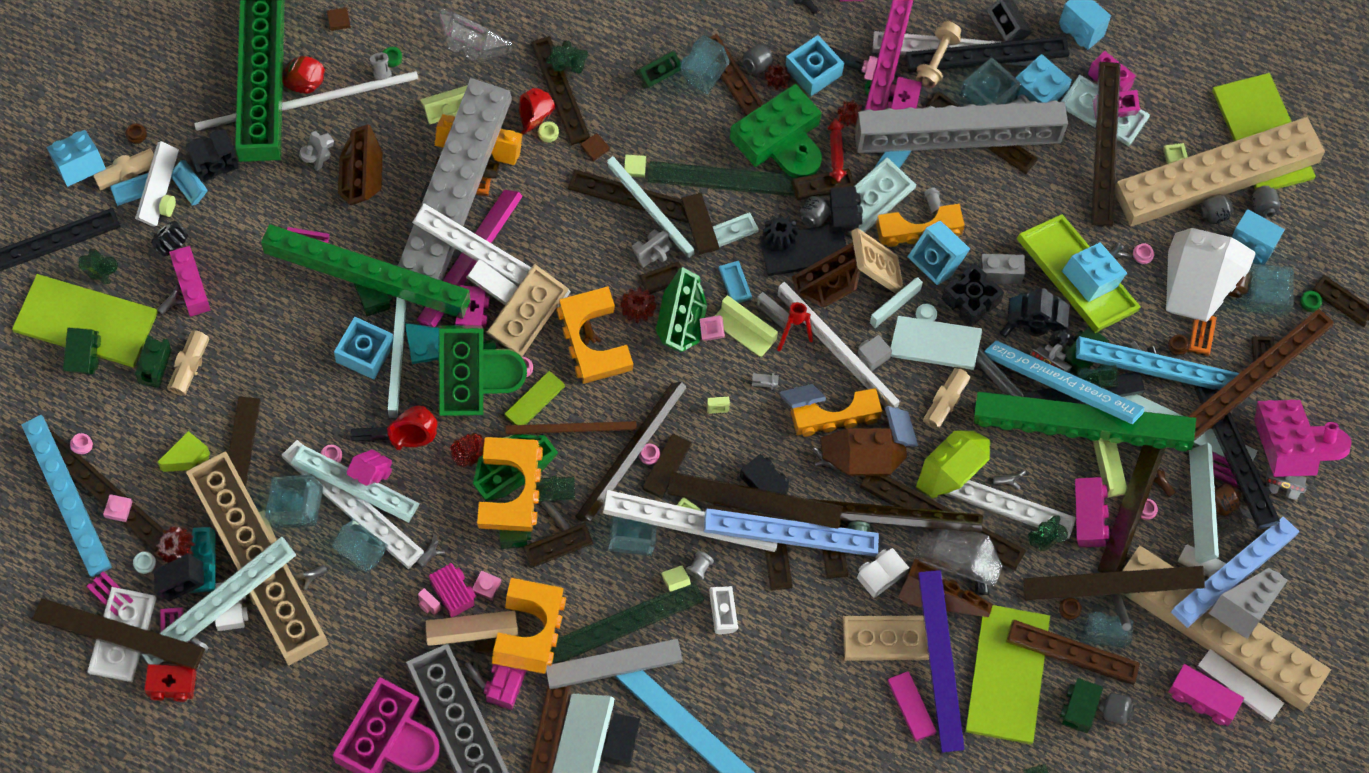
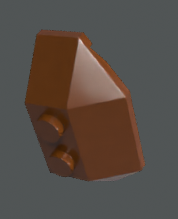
M369 124L351 130L350 138L345 143L339 157L338 194L350 205L370 199L382 187L383 152Z
M853 242L793 275L795 293L799 297L824 308L856 291L860 270L857 267Z
M847 428L820 438L822 459L830 462L848 476L891 475L907 458L906 447L904 444L894 442L890 428Z

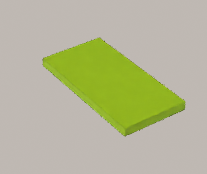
M1270 73L1216 86L1212 89L1234 142L1291 122ZM1308 166L1253 186L1255 189L1261 186L1279 189L1313 180L1316 176L1312 167Z
M1063 214L1020 233L1016 238L1094 333L1136 313L1141 308L1121 283L1116 289L1088 302L1065 276L1062 270L1072 255L1090 246Z
M37 274L12 330L18 334L65 347L67 327L93 329L94 331H99L101 336L100 348H97L96 357L134 368L147 335H149L158 314V310Z
M993 605L989 617L982 616L965 732L1033 744L1045 655L1008 643L1006 640L1013 619L1048 631L1050 615Z

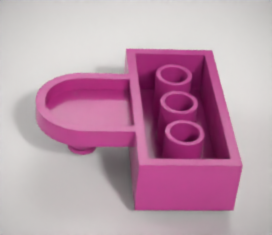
M1301 400L1257 402L1254 419L1274 477L1317 475L1320 461L1340 460L1349 454L1351 448V438L1349 435L1339 429V425L1334 422H1327L1325 426H1310Z
M379 677L333 754L335 763L353 773H381L388 761L410 772H423L431 768L439 757L440 746L438 738L432 730L413 720L421 706L419 697Z

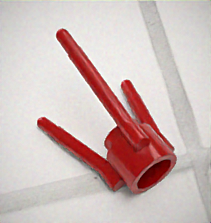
M795 302L791 304L787 324L777 348L778 351L782 350L791 324L799 325L805 321L809 342H813L810 323L811 314L806 312L807 307L803 303Z

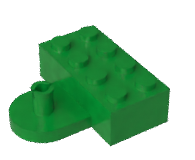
M795 84L733 124L730 131V140L754 167L772 157L783 171L793 178L815 175L820 169L822 154L807 133L820 125L822 112Z
M482 325L438 326L439 415H483V394L511 393L523 385L527 377V367L524 359L517 352L510 349H483Z

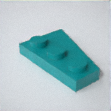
M405 323L412 364L438 360V327Z
M211 527L193 528L186 554H190L203 562L204 585L189 593L212 592L216 589L215 530Z

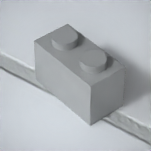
M982 254L979 267L987 274L985 280L988 283L993 280L996 284H1022L1025 275L1024 255Z

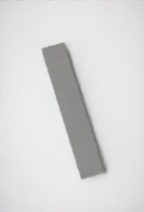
M678 639L556 663L552 664V666L547 665L546 674L549 688L554 689L681 663L683 659Z

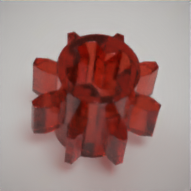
M779 63L773 67L769 65L768 72L765 73L764 79L768 80L767 86H773L776 90L781 86L786 88L787 81H790V74L787 73L788 67H783Z
M854 100L849 102L843 101V106L838 107L837 112L840 115L839 122L844 121L846 126L853 123L856 125L858 113L861 111L862 105H858Z

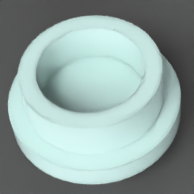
M922 304L917 308V319L936 320L937 310L934 306Z
M140 552L135 556L133 566L137 572L147 574L155 568L156 559L149 552Z

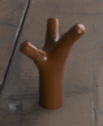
M590 320L586 321L583 324L585 331L584 344L587 346L590 340L593 343L596 341L601 342L602 339L594 333Z
M1158 469V477L1155 476L1153 482L1157 483L1168 497H1171L1176 491L1166 480L1165 472Z

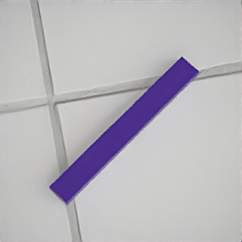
M941 570L919 572L918 579L941 753L963 751L965 749Z

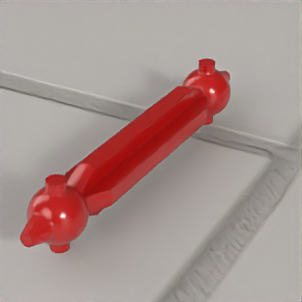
M834 118L833 122L827 126V129L832 131L830 133V148L833 171L829 172L830 177L832 176L839 183L844 175H846V171L842 169L844 167L841 129L844 128V124H841L837 118Z

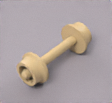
M945 21L940 27L936 28L935 35L941 42L930 64H920L917 67L918 74L916 80L922 82V86L934 88L938 82L942 81L943 75L937 69L948 45H958L961 40V28L955 23Z

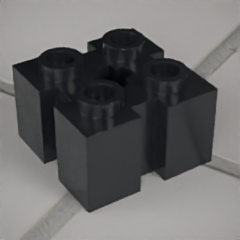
M225 129L213 131L207 139L196 138L186 144L191 165L202 183L216 178V175L221 173L226 174L239 169L235 149Z
M976 263L963 272L960 281L956 278L944 288L941 298L952 310L956 307L960 310L959 317L969 327H972L983 318L985 310L989 313L998 306L1004 295V291L993 280L990 283L985 280L987 274Z
M1037 288L1029 292V294L1021 293L1018 296L1009 298L1007 321L1016 327H1024V331L1031 336H1041L1048 334V330L1055 332L1068 328L1070 305L1061 300V298L1053 296L1046 289Z

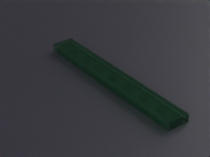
M650 161L648 182L796 197L791 185L792 179L795 178L788 174Z
M693 581L688 586L669 591L557 639L556 647H551L550 652H554L552 664L574 658L704 602V598L696 582Z

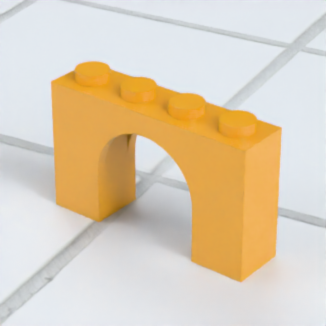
M609 286L559 299V307L556 308L559 320L563 319L565 327H562L564 337L569 339L571 344L568 347L571 359L575 358L577 366H574L578 379H582L583 384L633 371V361L627 345L605 351H596L587 347L579 335V331L586 321L614 313L615 305Z
M485 437L484 463L508 465L517 468L525 477V487L518 498L508 503L479 502L477 525L480 529L532 532L533 525H537V512H534V503L538 504L539 490H536V482L541 480V469H537L538 460L542 461L543 447H539L538 440Z
M516 578L510 579L505 608L533 614L542 621L545 628L539 634L532 637L497 633L492 664L546 674L547 665L552 666L554 652H550L551 647H556L558 634L555 633V629H560L562 616L559 615V611H564L566 597H562L564 588Z

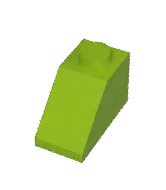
M188 431L158 461V464L163 472L190 470L208 461L210 452L204 443Z

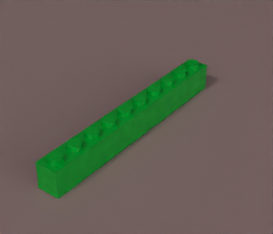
M269 224L261 241L264 254L461 319L464 318L471 301L469 289Z
M978 392L974 424H978L981 427L997 426L1004 430L1021 429L1027 433L1038 431L1046 435L1062 434L1069 438L1087 437L1093 441L1102 438L1112 443L1128 442L1135 446L1152 445L1158 449L1169 447L1175 448L1178 451H1187L1193 448L1196 418L1144 412L1133 424H1130L1091 405Z

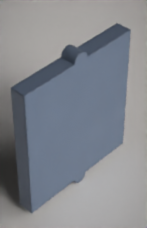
M813 384L779 392L780 397L792 409L826 400L825 395Z
M885 407L894 442L904 444L905 447H917L918 443L909 412L900 410L899 407Z

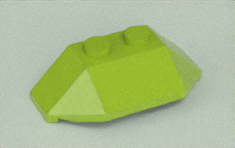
M974 430L953 431L925 459L916 489L931 499L960 489L990 460V439Z

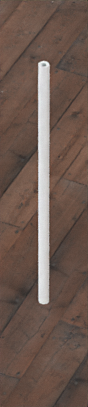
M417 71L282 102V111L418 79ZM237 113L194 123L196 131L236 122Z

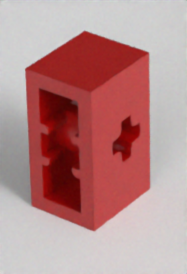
M148 664L145 692L150 699L162 701L165 697L173 698L177 702H186L187 699H193L196 671L183 666ZM173 680L174 683H171L170 687H167L166 684H170V681Z

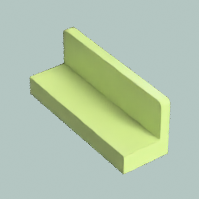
M467 86L421 99L420 101L425 109L428 123L439 122L442 114L456 117Z
M728 295L723 299L721 309L715 316H722L724 331L756 355L762 357L777 340L778 331Z
M1102 438L1093 441L1103 484L1108 487V498L1124 496L1127 485L1117 443H1112Z

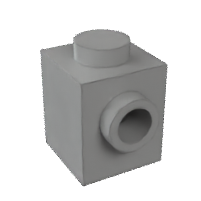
M877 335L872 340H865L859 345L857 357L870 371H873L890 359L892 349L880 335Z

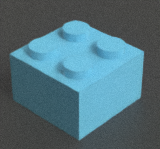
M1069 0L1064 5L1059 25L1064 33H1069L1075 38L1079 46H1084L1089 50L1105 36L1111 15L1094 0Z
M819 35L787 55L785 70L810 97L841 77L844 62Z
M1041 54L1014 78L1011 91L1017 96L1020 94L1025 95L1030 102L1047 103L1049 101H1058L1068 92L1072 79Z
M86 130L75 132L72 136L56 141L47 147L51 159L67 187L106 169L98 149Z
M1247 209L1237 225L1232 238L1256 253L1252 263L1265 266L1285 229Z
M939 221L925 229L908 255V258L938 285L954 274L970 248L942 221Z
M1101 242L1072 255L1062 270L1088 302L1116 289L1127 274Z
M354 317L334 351L336 363L371 379H375L393 348V334Z

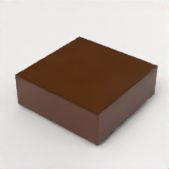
M347 7L327 10L330 31L351 28Z
M598 133L581 143V148L592 161L610 151V147Z

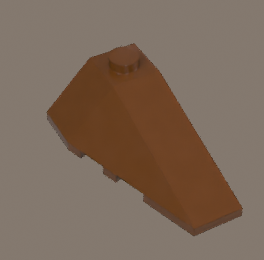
M914 559L898 598L908 605L922 607L918 573L937 571L938 569ZM942 578L946 611L989 617L993 606L991 603L970 590H961L957 585L958 582L955 580L947 581Z

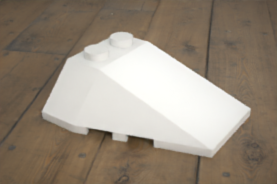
M1194 228L1175 233L1168 250L1166 311L1207 322L1221 306L1223 299L1228 293L1236 288L1238 281L1247 275L1256 253L1234 238Z

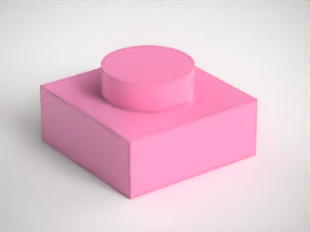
M870 56L869 61L864 60L862 72L865 73L864 79H873L877 57Z
M718 315L700 319L703 341L725 338L722 316Z
M109 495L103 514L104 517L126 522L132 500Z
M481 571L472 589L475 594L492 601L502 580Z
M425 588L418 594L420 601L418 604L424 612L428 613L430 611L435 616L441 610L440 603Z

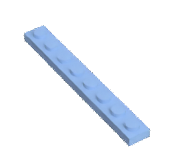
M706 509L705 533L874 557L878 554L879 533L846 528L836 529L811 523Z
M1282 517L1278 525L1267 529L1206 580L1205 588L1194 590L1176 605L1171 613L1188 628L1215 605L1221 594L1244 581L1296 537L1299 530Z

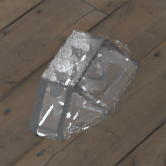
M441 8L438 11L439 22L446 44L452 51H460L466 54L470 60H478L480 62L511 55L512 43L508 40H504L491 30L454 12Z
M937 528L920 538L912 556L913 559L991 586H995L1002 570V564L989 536L979 532Z

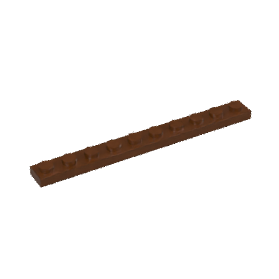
M1320 309L1316 310L1191 413L1188 417L1196 418L1194 441L1332 328L1334 321Z

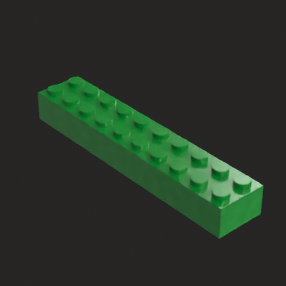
M240 0L235 146L239 162L281 160L285 0Z

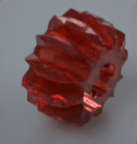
M640 286L637 288V291L630 288L629 294L624 293L623 300L620 302V307L623 308V316L628 315V321L635 318L637 324L640 318L647 322L648 316L653 317V310L656 309L655 296L649 295L648 289L642 292Z
M477 433L467 434L453 442L454 444L450 446L451 456L457 466L466 467L467 465L472 466L478 463L479 457L484 452L485 439L482 435Z
M173 526L169 530H163V537H158L160 544L156 545L160 549L157 555L163 558L164 562L170 563L183 555L193 554L191 547L195 546V544L191 541L194 536L181 527Z

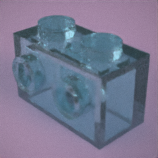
M352 520L342 526L332 547L340 555L347 557L355 563L359 569L367 572L379 564L388 545L358 522Z
M1102 612L1089 613L1085 620L1083 642L1128 649L1132 642L1134 620L1129 619L1131 629L1124 631L1118 615L1111 617L1106 616Z

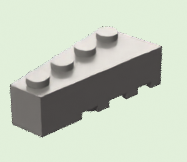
M1268 568L1221 594L1209 614L1248 639L1288 580L1279 572Z

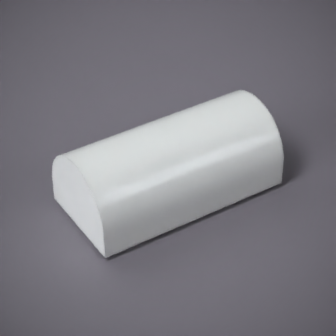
M1188 544L1184 547L1177 561L1187 567L1203 566L1204 575L1209 578L1226 565L1225 562L1216 558L1199 564L1195 561V548Z
M732 586L710 587L709 594L715 633L720 635L737 631L738 624Z

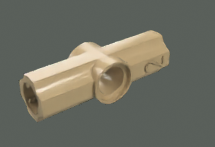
M150 148L131 157L123 155L116 158L112 165L93 175L99 189L103 190L119 182L138 177V174L150 170L154 153Z
M195 330L189 334L183 351H180L176 357L175 370L167 386L168 391L180 396L186 395L194 375L198 374L196 372L198 367L202 365V355L209 341V337L203 332Z
M954 368L944 386L942 385L933 399V404L923 418V422L927 426L939 430L948 414L953 412L954 405L959 402L961 393L970 380V376L966 371Z

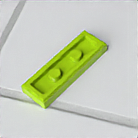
M548 371L504 414L505 417L514 425H526L565 387V384Z

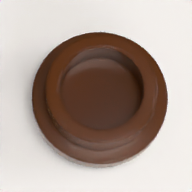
M131 124L126 130V138L133 144H139L147 137L145 127L140 124Z
M1178 334L1169 340L1168 348L1174 355H1183L1188 352L1190 342L1185 336Z
M1074 598L1064 599L1059 606L1060 614L1068 620L1078 618L1082 611L1081 604Z

